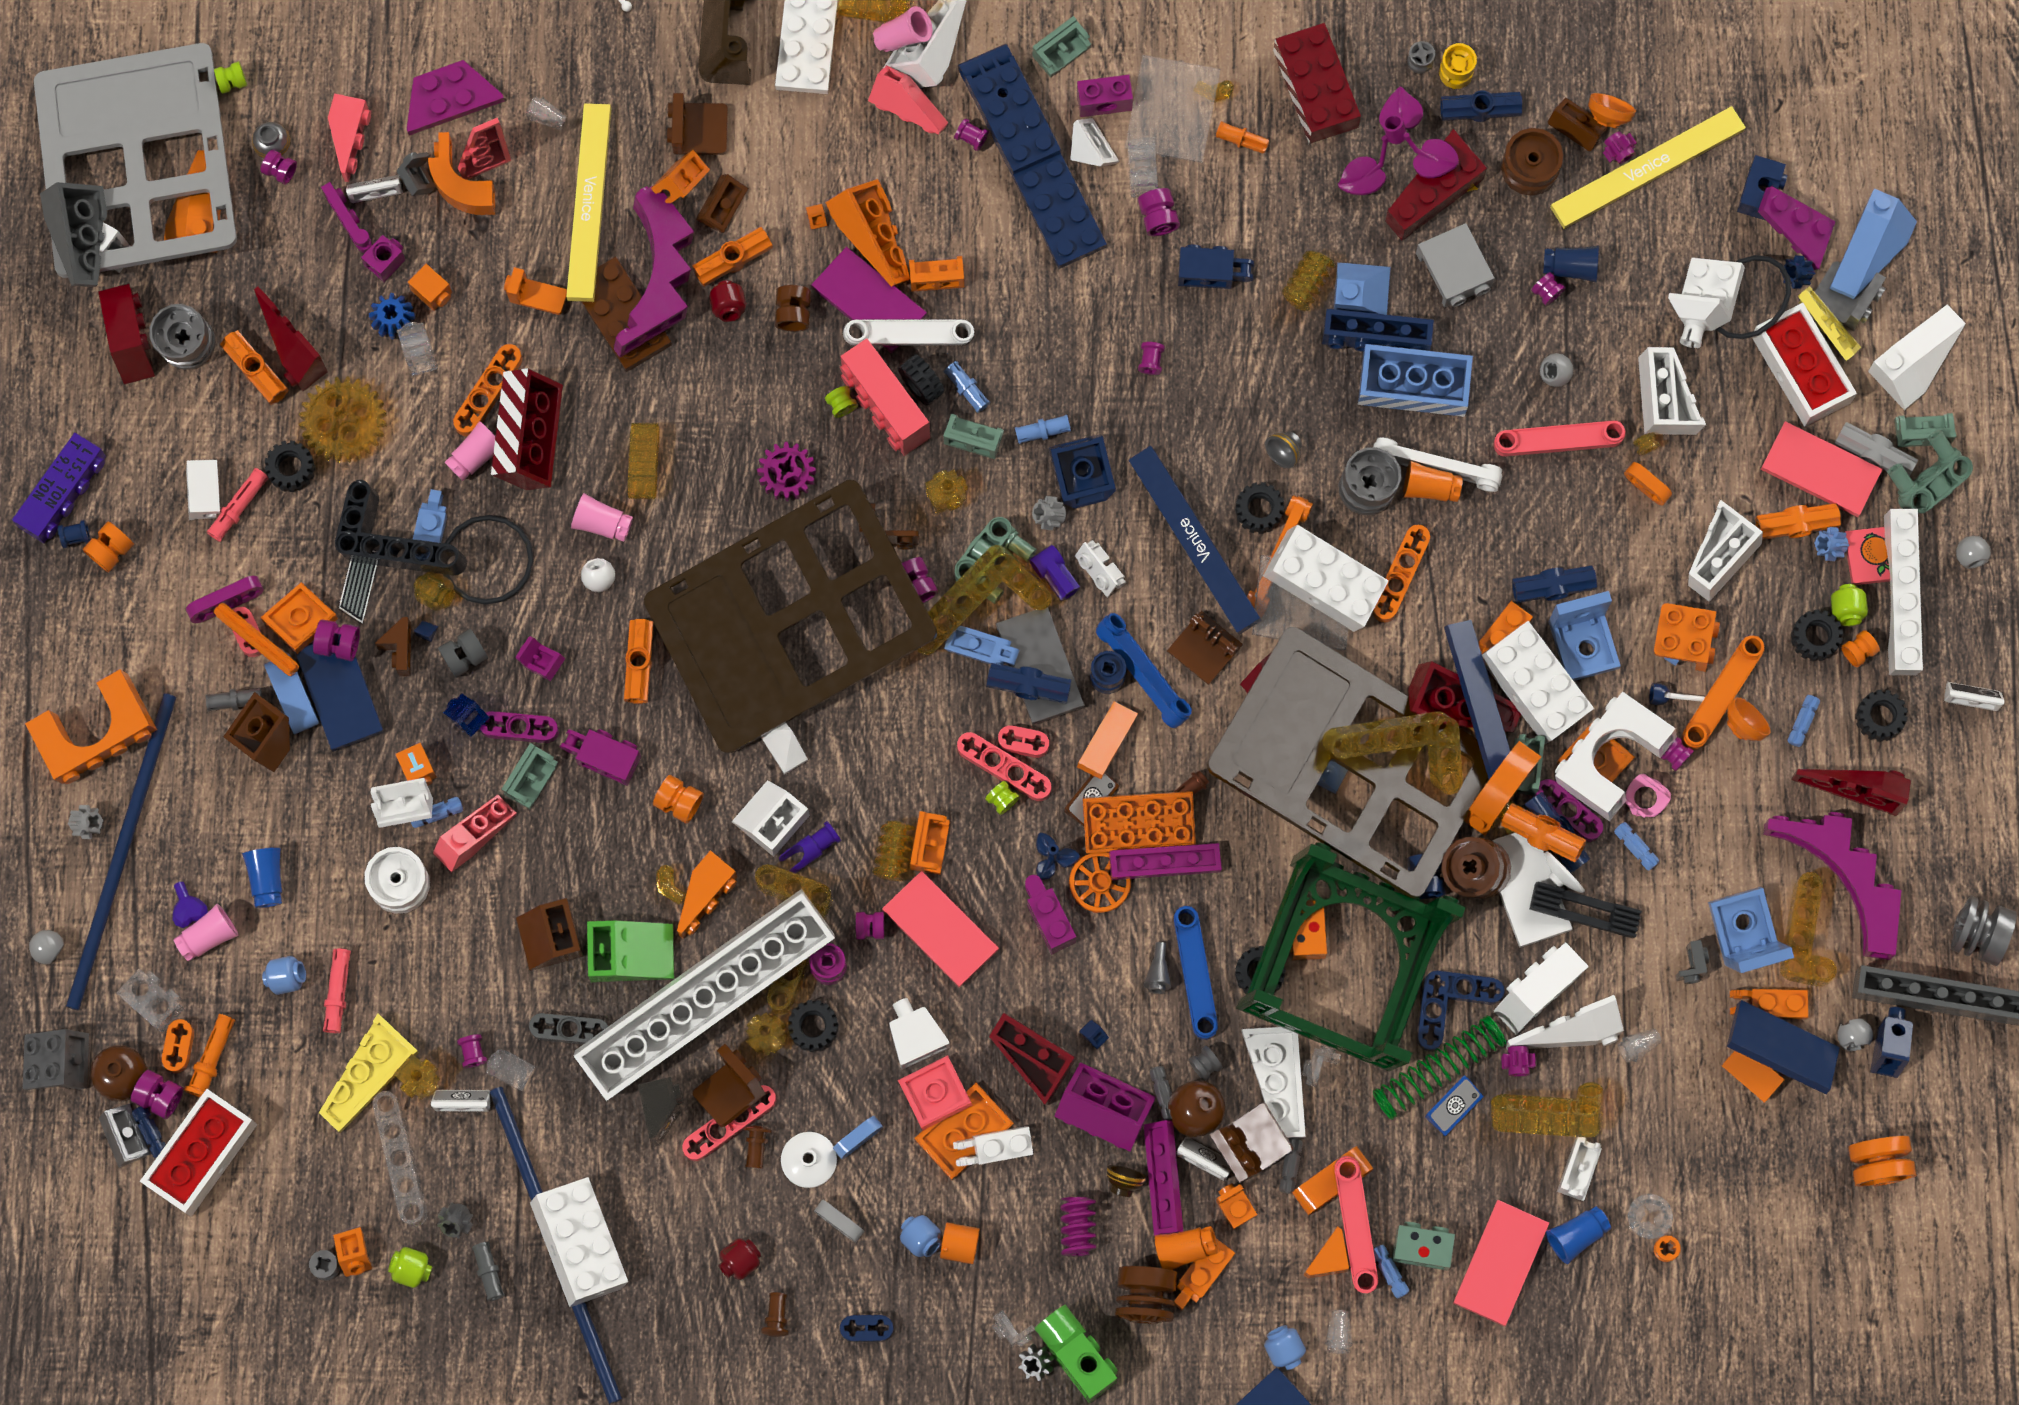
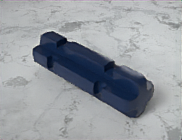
M140 1106L132 1111V1116L135 1122L139 1121L138 1128L147 1146L151 1145L149 1150L152 1156L157 1158L166 1144L161 1142L163 1138L153 1118H149L151 1114L148 1108Z

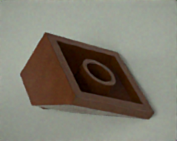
M254 692L223 737L251 759L275 772L290 751L289 717Z

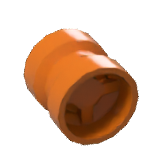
M1866 630L1857 634L1854 642L1848 641L1841 646L1846 659L1856 668L1864 664L1867 657H1873L1880 652L1878 643Z

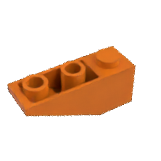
M711 850L691 874L677 929L679 936L683 939L687 934L691 936L697 931L701 925L699 920L705 913L710 915L719 904L717 899L723 893L728 894L737 883L735 880L737 878L736 871Z

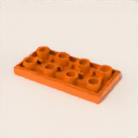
M1192 791L1082 798L1086 853L1196 845Z

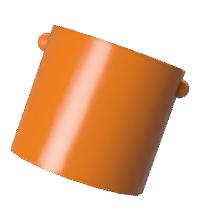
M946 1222L940 1259L974 1264L980 1228Z

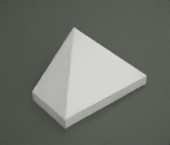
M1093 118L1076 120L1074 122L1070 160L1096 166L1114 165L1119 162Z
M786 723L761 737L784 774L808 761L793 731Z

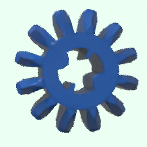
M390 293L387 300L380 295L379 300L381 303H372L371 307L374 311L369 313V318L373 321L371 324L373 330H379L378 333L381 337L389 333L390 339H394L397 332L404 337L405 332L403 329H412L413 325L410 321L415 319L414 312H411L413 309L411 302L405 303L406 299L402 295L395 299L394 293Z

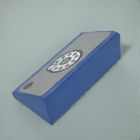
M1464 1075L1426 1114L1425 1118L1446 1136L1484 1096Z

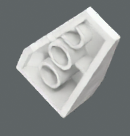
M938 0L928 11L933 29L930 40L893 51L885 66L887 65L910 76L919 88L937 86L942 81L943 75L949 67L966 0Z
M1947 304L1876 359L1868 372L1906 410L1924 395L1966 323Z
M1612 995L1580 1008V1011L1575 1013V1017L1562 1016L1549 1024L1550 1027H1537L1508 1040L1505 1046L1508 1050L1510 1046H1528L1529 1049L1589 1046L1601 1042L1603 1046L1615 1043L1619 1040L1618 1036L1624 1031L1616 998Z

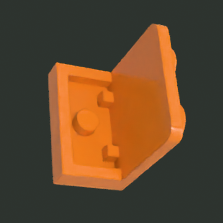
M1669 603L1663 604L1659 617L1654 654L1659 657L1696 663L1695 670L1706 672L1707 664H1713L1716 648H1711L1712 638L1718 637L1720 622H1715L1717 611Z

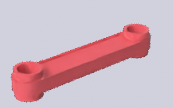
M1618 421L1504 430L1496 435L1493 446L1496 453L1504 457L1609 448L1620 445L1626 431L1624 426ZM1615 430L1619 437L1611 438L1607 435L1606 431ZM1508 439L1513 446L1505 448L1499 441Z
M1342 1156L1336 1161L1334 1172L1352 1282L1359 1292L1370 1293L1378 1285V1275L1360 1166L1355 1158ZM1346 1161L1352 1162L1355 1166L1354 1172L1349 1176L1341 1175L1339 1171L1341 1164ZM1368 1273L1372 1275L1373 1281L1369 1286L1361 1287L1358 1285V1278L1361 1274Z

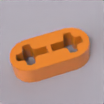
M1633 462L1624 472L1625 477L1635 487L1658 505L1663 506L1672 496L1671 490L1641 464Z
M183 1019L173 1021L168 1026L162 1063L172 1073L184 1071L190 1060L194 1029ZM183 1026L188 1033L187 1035H182L180 1044H177L178 1036L174 1034V1031L179 1030ZM176 1048H178V1056L182 1058V1062H177L176 1066L173 1067V1064L168 1060L169 1057L175 1056Z

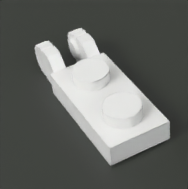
M1028 1126L975 1135L971 1139L953 1142L954 1149L962 1150L973 1146L975 1148L976 1155L960 1157L956 1160L957 1166H967L976 1163L980 1165L1033 1155Z

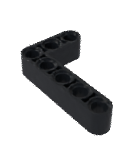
M356 480L349 485L335 538L336 550L347 560L356 563L452 576L459 575L465 571L467 559L453 545L371 534L379 504V494L364 480ZM367 491L366 496L363 499H360L362 493ZM358 517H361L360 521L356 525H353L354 521ZM355 542L354 547L347 551L348 546ZM380 546L379 550L372 554L373 549ZM405 549L404 554L397 557L399 551ZM430 552L429 557L422 561L423 556ZM452 556H455L454 561L450 564H447L448 559Z

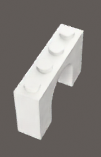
M1624 692L1618 698L1613 697L1609 701L1605 709L1606 713L1601 719L1596 718L1589 728L1590 733L1584 740L1581 738L1576 742L1572 749L1573 754L1567 761L1565 759L1562 760L1555 770L1556 782L1608 821L1614 817L1626 802V795L1622 789L1607 780L1596 770L1594 758L1599 748L1612 739L1628 738L1636 741L1661 758L1677 738L1676 728Z

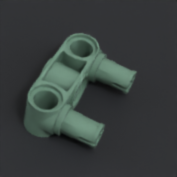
M1940 430L1933 432L1927 438L1939 456L1938 461L1921 472L1914 481H1912L1900 463L1893 465L1887 471V474L1898 488V503L1902 509H1918V513L1929 511L1938 502L1949 496L1973 471L1971 460L1963 456L1957 448H1953ZM1956 461H1957L1958 467H1957V470L1954 472V468H1953V467H1954V464H1955ZM1917 495L1918 501L1914 506L1913 499Z
M993 518L971 542L964 555L955 566V581L959 587L969 591L972 590L973 592L978 591L992 603L996 604L1004 591L988 580L985 573L995 564L1004 549H1010L1027 563L1034 556L1037 549L1018 536L1019 533L1006 518ZM998 527L1004 528L1007 531L1002 537H997L992 532ZM964 569H970L974 572V575L966 579L960 576V572Z

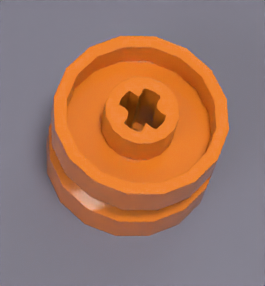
M1909 1136L1878 1138L1848 1146L1851 1162L1857 1164L1869 1163L1859 1166L1853 1171L1855 1186L1889 1185L1917 1176L1914 1161L1910 1159H1897L1907 1156L1912 1151Z

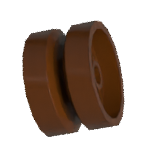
M1528 128L1519 131L1511 137L1503 155L1501 171L1504 181L1512 190L1519 194L1534 196L1546 192L1554 185L1562 166L1563 151L1561 144L1553 134L1544 129Z
M1465 837L1457 840L1447 849L1442 861V873L1444 881L1453 892L1464 897L1487 899L1496 896L1506 887L1511 876V862L1507 852L1498 843L1489 839Z

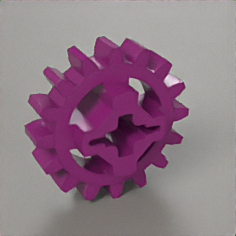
M785 442L784 448H779L777 444H774V452L765 450L767 459H759V464L764 468L757 469V473L759 476H763L759 479L761 486L767 485L765 488L767 494L774 491L776 500L781 495H784L785 500L789 501L790 495L793 494L796 499H800L799 492L801 490L804 493L809 492L807 484L814 485V478L810 475L816 474V468L810 467L814 464L813 457L807 458V449L800 452L799 444L796 443L793 448H789L788 442ZM798 460L804 465L805 472L802 471V468L797 467ZM791 466V472H787L783 477L782 471H786ZM769 472L777 477L776 484L770 479Z

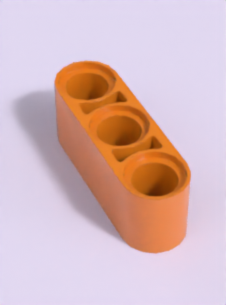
M1358 1146L1343 1155L1356 1159L1360 1166L1362 1178L1374 1169ZM1337 1160L1292 1192L1308 1216L1338 1196L1334 1165ZM1346 1161L1342 1163L1339 1169L1340 1174L1344 1176L1351 1175L1355 1170V1166L1352 1162Z

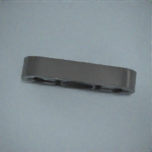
M539 1013L531 1018L529 1029L538 1040L585 1044L594 1036L591 1033H585V1039L581 1038L583 1034L582 1023H586V1030H595L596 1026L599 1025L603 1031L608 1025L601 1019ZM541 1020H545L548 1026H555L554 1021H559L557 1024L558 1035L553 1036L554 1030L544 1029L543 1034H539V1030L535 1028V1025H539ZM568 1022H573L578 1027L577 1033L572 1037H566L562 1034V1027Z

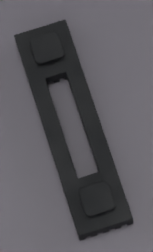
M1542 882L1535 883L1529 910L1632 939L1637 935L1639 915L1642 912L1638 909L1602 901ZM1561 899L1610 912L1609 922L1561 909L1559 906L1562 902Z

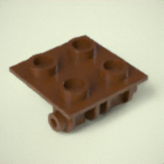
M1200 611L1199 614L1196 613L1191 618L1190 624L1169 647L1167 652L1209 685L1243 644L1203 611Z

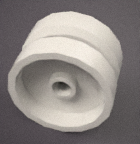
M390 847L376 853L368 862L365 870V885L370 896L383 910L395 914L408 913L418 908L426 899L430 889V878L424 864L411 850L402 847ZM399 877H401L398 883H393V881H398Z

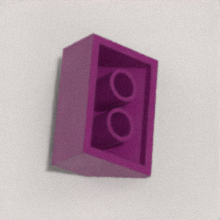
M1080 1062L1063 1093L1054 1117L1066 1124L1076 1126L1092 1136L1102 1138L1116 1147L1131 1152L1156 1097Z

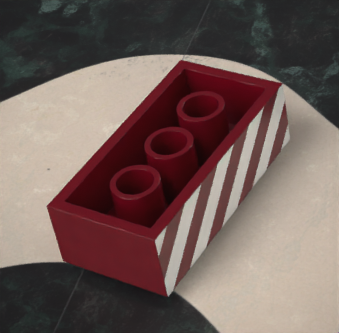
M1322 23L1276 38L1273 51L1309 144L1359 128L1361 115L1326 24Z
M528 368L503 372L491 469L492 476L524 490L551 487L563 390L562 384Z

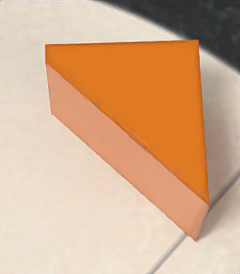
M822 204L806 207L811 230L827 226Z

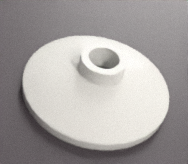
M1546 851L1544 853L1545 858L1552 871L1548 877L1560 888L1565 885L1574 891L1584 893L1585 889L1551 853Z
M815 1132L797 1134L786 1143L782 1151L781 1165L784 1174L792 1183L800 1187L814 1188L824 1184L831 1178L836 1168L837 1155L833 1149L834 1146L826 1137ZM812 1154L814 1160L811 1163H805L803 1161L804 1155Z

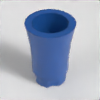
M263 848L242 853L255 908H268L282 904L281 848Z
M1596 1206L1562 1225L1547 1230L1546 1237L1556 1255L1565 1264H1569L1587 1247L1602 1238L1604 1233L1611 1230V1225L1605 1213Z

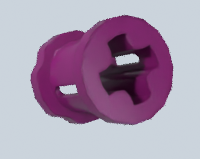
M965 118L960 123L954 139H961L974 146L975 151H979L984 145L989 131L987 129H979L970 124L969 119Z
M1157 342L1141 343L1143 355L1138 371L1149 375H1159L1162 371L1160 367L1161 353L1164 352L1165 346Z
M481 1034L469 1035L457 1040L458 1045L462 1048L464 1057L463 1068L477 1067L488 1062L487 1058L483 1056L480 1043L482 1040Z

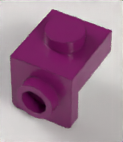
M531 636L528 637L516 655V659L527 670L549 681L552 680L565 660L560 653L541 645Z

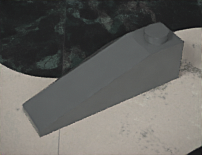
M56 182L40 193L44 220L71 285L96 287L98 285L101 256L99 255L100 243L104 241V233L102 232L103 221L107 218L103 186Z

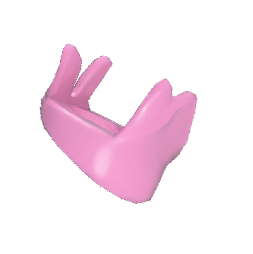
M1639 774L1634 778L1625 794V803L1630 808L1632 814L1643 818L1655 817L1665 809L1671 800L1669 790L1658 780L1650 778L1646 774ZM1644 786L1652 788L1657 795L1655 805L1648 809L1639 807L1634 799L1636 791Z

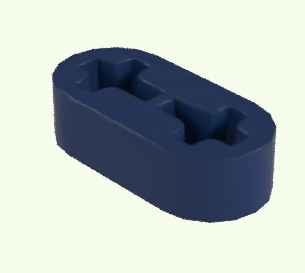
M851 1315L844 1318L840 1324V1333L849 1342L887 1341L892 1336L894 1330L892 1321L883 1315ZM851 1321H855L858 1327H865V1331H856L853 1337L844 1329L850 1325ZM878 1321H883L884 1326H889V1331H884L883 1336H878L877 1331H868V1327L878 1326Z

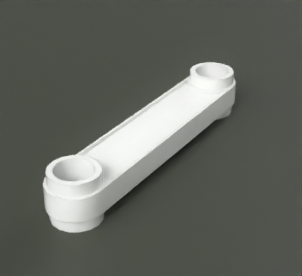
M852 320L847 323L843 330V337L850 345H857L866 338L872 345H965L974 336V328L966 320ZM956 327L965 328L968 333L967 338L958 337L955 332ZM849 328H859L862 332V337L858 339L853 338L849 333Z
M1377 438L1373 446L1388 451L1400 465L1408 466L1409 462L1413 461L1426 467L1452 472L1453 475L1462 476L1463 481L1477 484V487L1484 491L1496 492L1501 484L1502 469L1495 465L1483 464L1480 467L1397 446L1396 441L1388 438Z

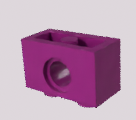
M1129 74L1077 81L1076 93L1080 117L1132 111L1133 95Z

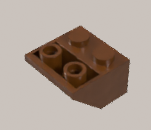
M567 898L539 905L516 917L529 971L583 957L571 906Z

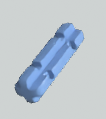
M1812 695L1806 696L1803 707L1800 709L1792 728L1793 730L1788 737L1789 744L1800 747L1806 737L1804 734L1808 732L1815 715L1814 711L1817 710L1820 704L1819 698Z
M454 797L448 799L447 803L443 801L434 804L432 807V818L413 821L411 825L417 828L423 826L424 822L431 823L448 817L450 813L454 815L462 812L463 807L460 799Z
M1623 822L1615 829V834L1620 840L1623 839L1625 841V846L1638 860H1642L1641 864L1646 870H1651L1658 864L1659 859L1653 852H1649V847L1636 833L1633 834L1631 832L1633 829L1628 823Z
M1380 1245L1374 1248L1375 1262L1378 1261V1267L1388 1285L1392 1286L1391 1291L1394 1296L1401 1298L1408 1294L1409 1288L1405 1281L1402 1282V1276L1392 1258L1387 1256L1389 1253L1386 1247Z

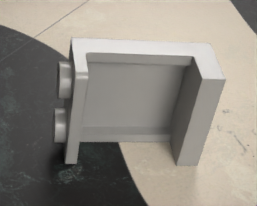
M1466 223L1418 244L1416 255L1420 262H1425L1443 297L1442 304L1444 308L1450 305L1457 307L1467 300L1466 298L1472 295L1482 296L1491 290L1490 287H1492L1494 276Z

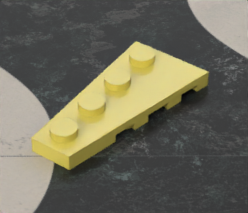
M377 1013L371 1028L364 1035L353 1058L350 1059L345 1072L334 1086L319 1114L341 1133L419 1052Z

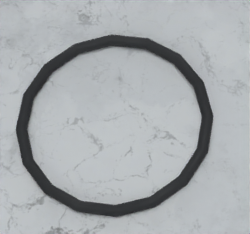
M1760 255L1737 260L1736 262L1742 264L1755 260L1765 261L1779 268L1785 279L1786 294L1780 310L1770 322L1758 330L1745 334L1730 333L1722 327H1718L1715 330L1727 338L1743 340L1758 336L1775 325L1785 312L1791 296V279L1783 264L1772 257Z
M493 515L468 519L457 526L445 541V544H450L459 531L472 523L491 520L505 523L517 531L526 544L528 564L525 575L513 590L501 597L482 599L469 596L456 587L449 575L443 574L452 591L467 601L484 605L503 602L518 593L530 578L534 562L531 542L522 528L507 518Z

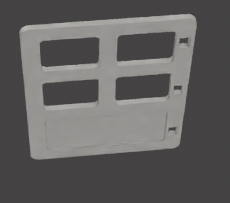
M198 43L42 71L35 76L34 88L46 189L56 182L66 183L65 157L123 147L127 184L121 187L105 189L104 195L107 210L130 207L134 244L130 247L99 252L101 256L99 272L232 248L236 244L237 235L214 73L213 54L209 45ZM208 71L209 81L200 82L199 73ZM193 133L202 134L206 161L205 171L155 181L147 180L143 144L145 142ZM217 139L218 150L209 151L208 141ZM204 192L210 193L214 230L212 232L158 242L154 240L150 209L152 202ZM226 208L227 220H218L217 210ZM51 237L55 270L60 277L68 278Z

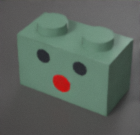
M1404 1222V1226L1399 1225L1397 1227L1392 1260L1397 1263L1448 1271L1451 1266L1455 1234L1449 1233V1229L1433 1226L1432 1230L1421 1229V1224Z

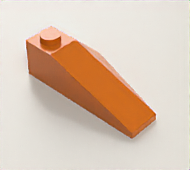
M204 150L197 151L188 174L206 170ZM204 192L177 197L165 224L164 240L203 234L214 230L210 193ZM217 210L218 220H220L221 210Z

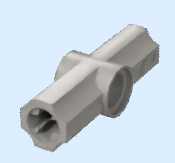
M1848 422L1845 423L1834 443L1885 471H1888L1893 465L1900 463L1910 476L1918 462V459L1893 447V443L1886 437L1879 434L1870 435Z

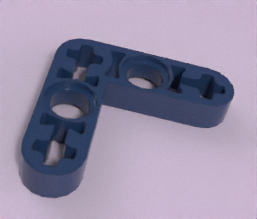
M1445 971L1430 972L1423 983L1417 1034L1419 1047L1431 1052L1435 1051L1442 1044L1448 999L1494 1005L1504 995L1505 991L1502 982L1490 977ZM1435 977H1438L1439 982L1444 984V986L1439 988L1437 997H1443V1001L1438 998H1426L1427 995H1433L1434 987L1429 982H1432ZM1462 980L1468 981L1472 987L1470 994L1462 995L1458 993L1456 984ZM1476 982L1481 983L1480 989H1488L1490 985H1494V990L1499 991V994L1489 998L1487 992L1480 991L1479 997H1475L1474 995L1477 990ZM1427 1005H1438L1441 1009V1015L1438 1018L1428 1017L1425 1011ZM1423 1022L1440 1024V1028L1437 1026L1433 1028V1037L1438 1038V1041H1433L1432 1045H1427V1040L1422 1037L1426 1036L1429 1031V1025L1424 1026Z

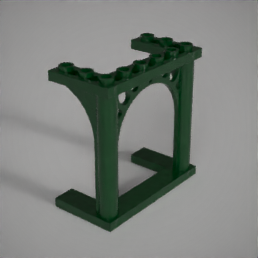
M1318 842L1315 845L1310 844L1293 856L1290 864L1294 868L1248 992L1239 999L1236 1009L1386 1071H1392L1410 1062L1412 1052L1398 1047L1433 951L1447 926L1461 919L1466 907L1459 905V901L1450 896L1439 897L1428 904L1419 902L1420 898H1410L1405 894L1402 895L1395 892V888L1387 883L1379 882L1378 885L1369 881L1370 877L1363 873L1354 872L1352 874L1343 870L1344 866L1335 862L1337 854L1331 852L1329 846ZM1319 880L1326 882L1330 888V897L1328 899L1321 898L1316 891V884ZM1336 885L1341 891L1346 889V896L1343 897L1337 894ZM1308 892L1315 901L1314 906L1306 905V902L1310 899L1307 897ZM1364 897L1370 899V904L1364 903ZM1348 903L1359 905L1372 911L1387 924L1397 943L1399 952L1398 974L1371 1047L1280 1010L1283 999L1274 996L1300 926L1312 913L1328 905ZM1390 907V911L1400 912L1391 917L1387 915L1386 909ZM1405 916L1412 917L1415 921L1414 927L1407 932L1400 931L1397 928L1398 921ZM1415 936L1414 941H1409L1410 947H1407L1403 942L1404 938Z

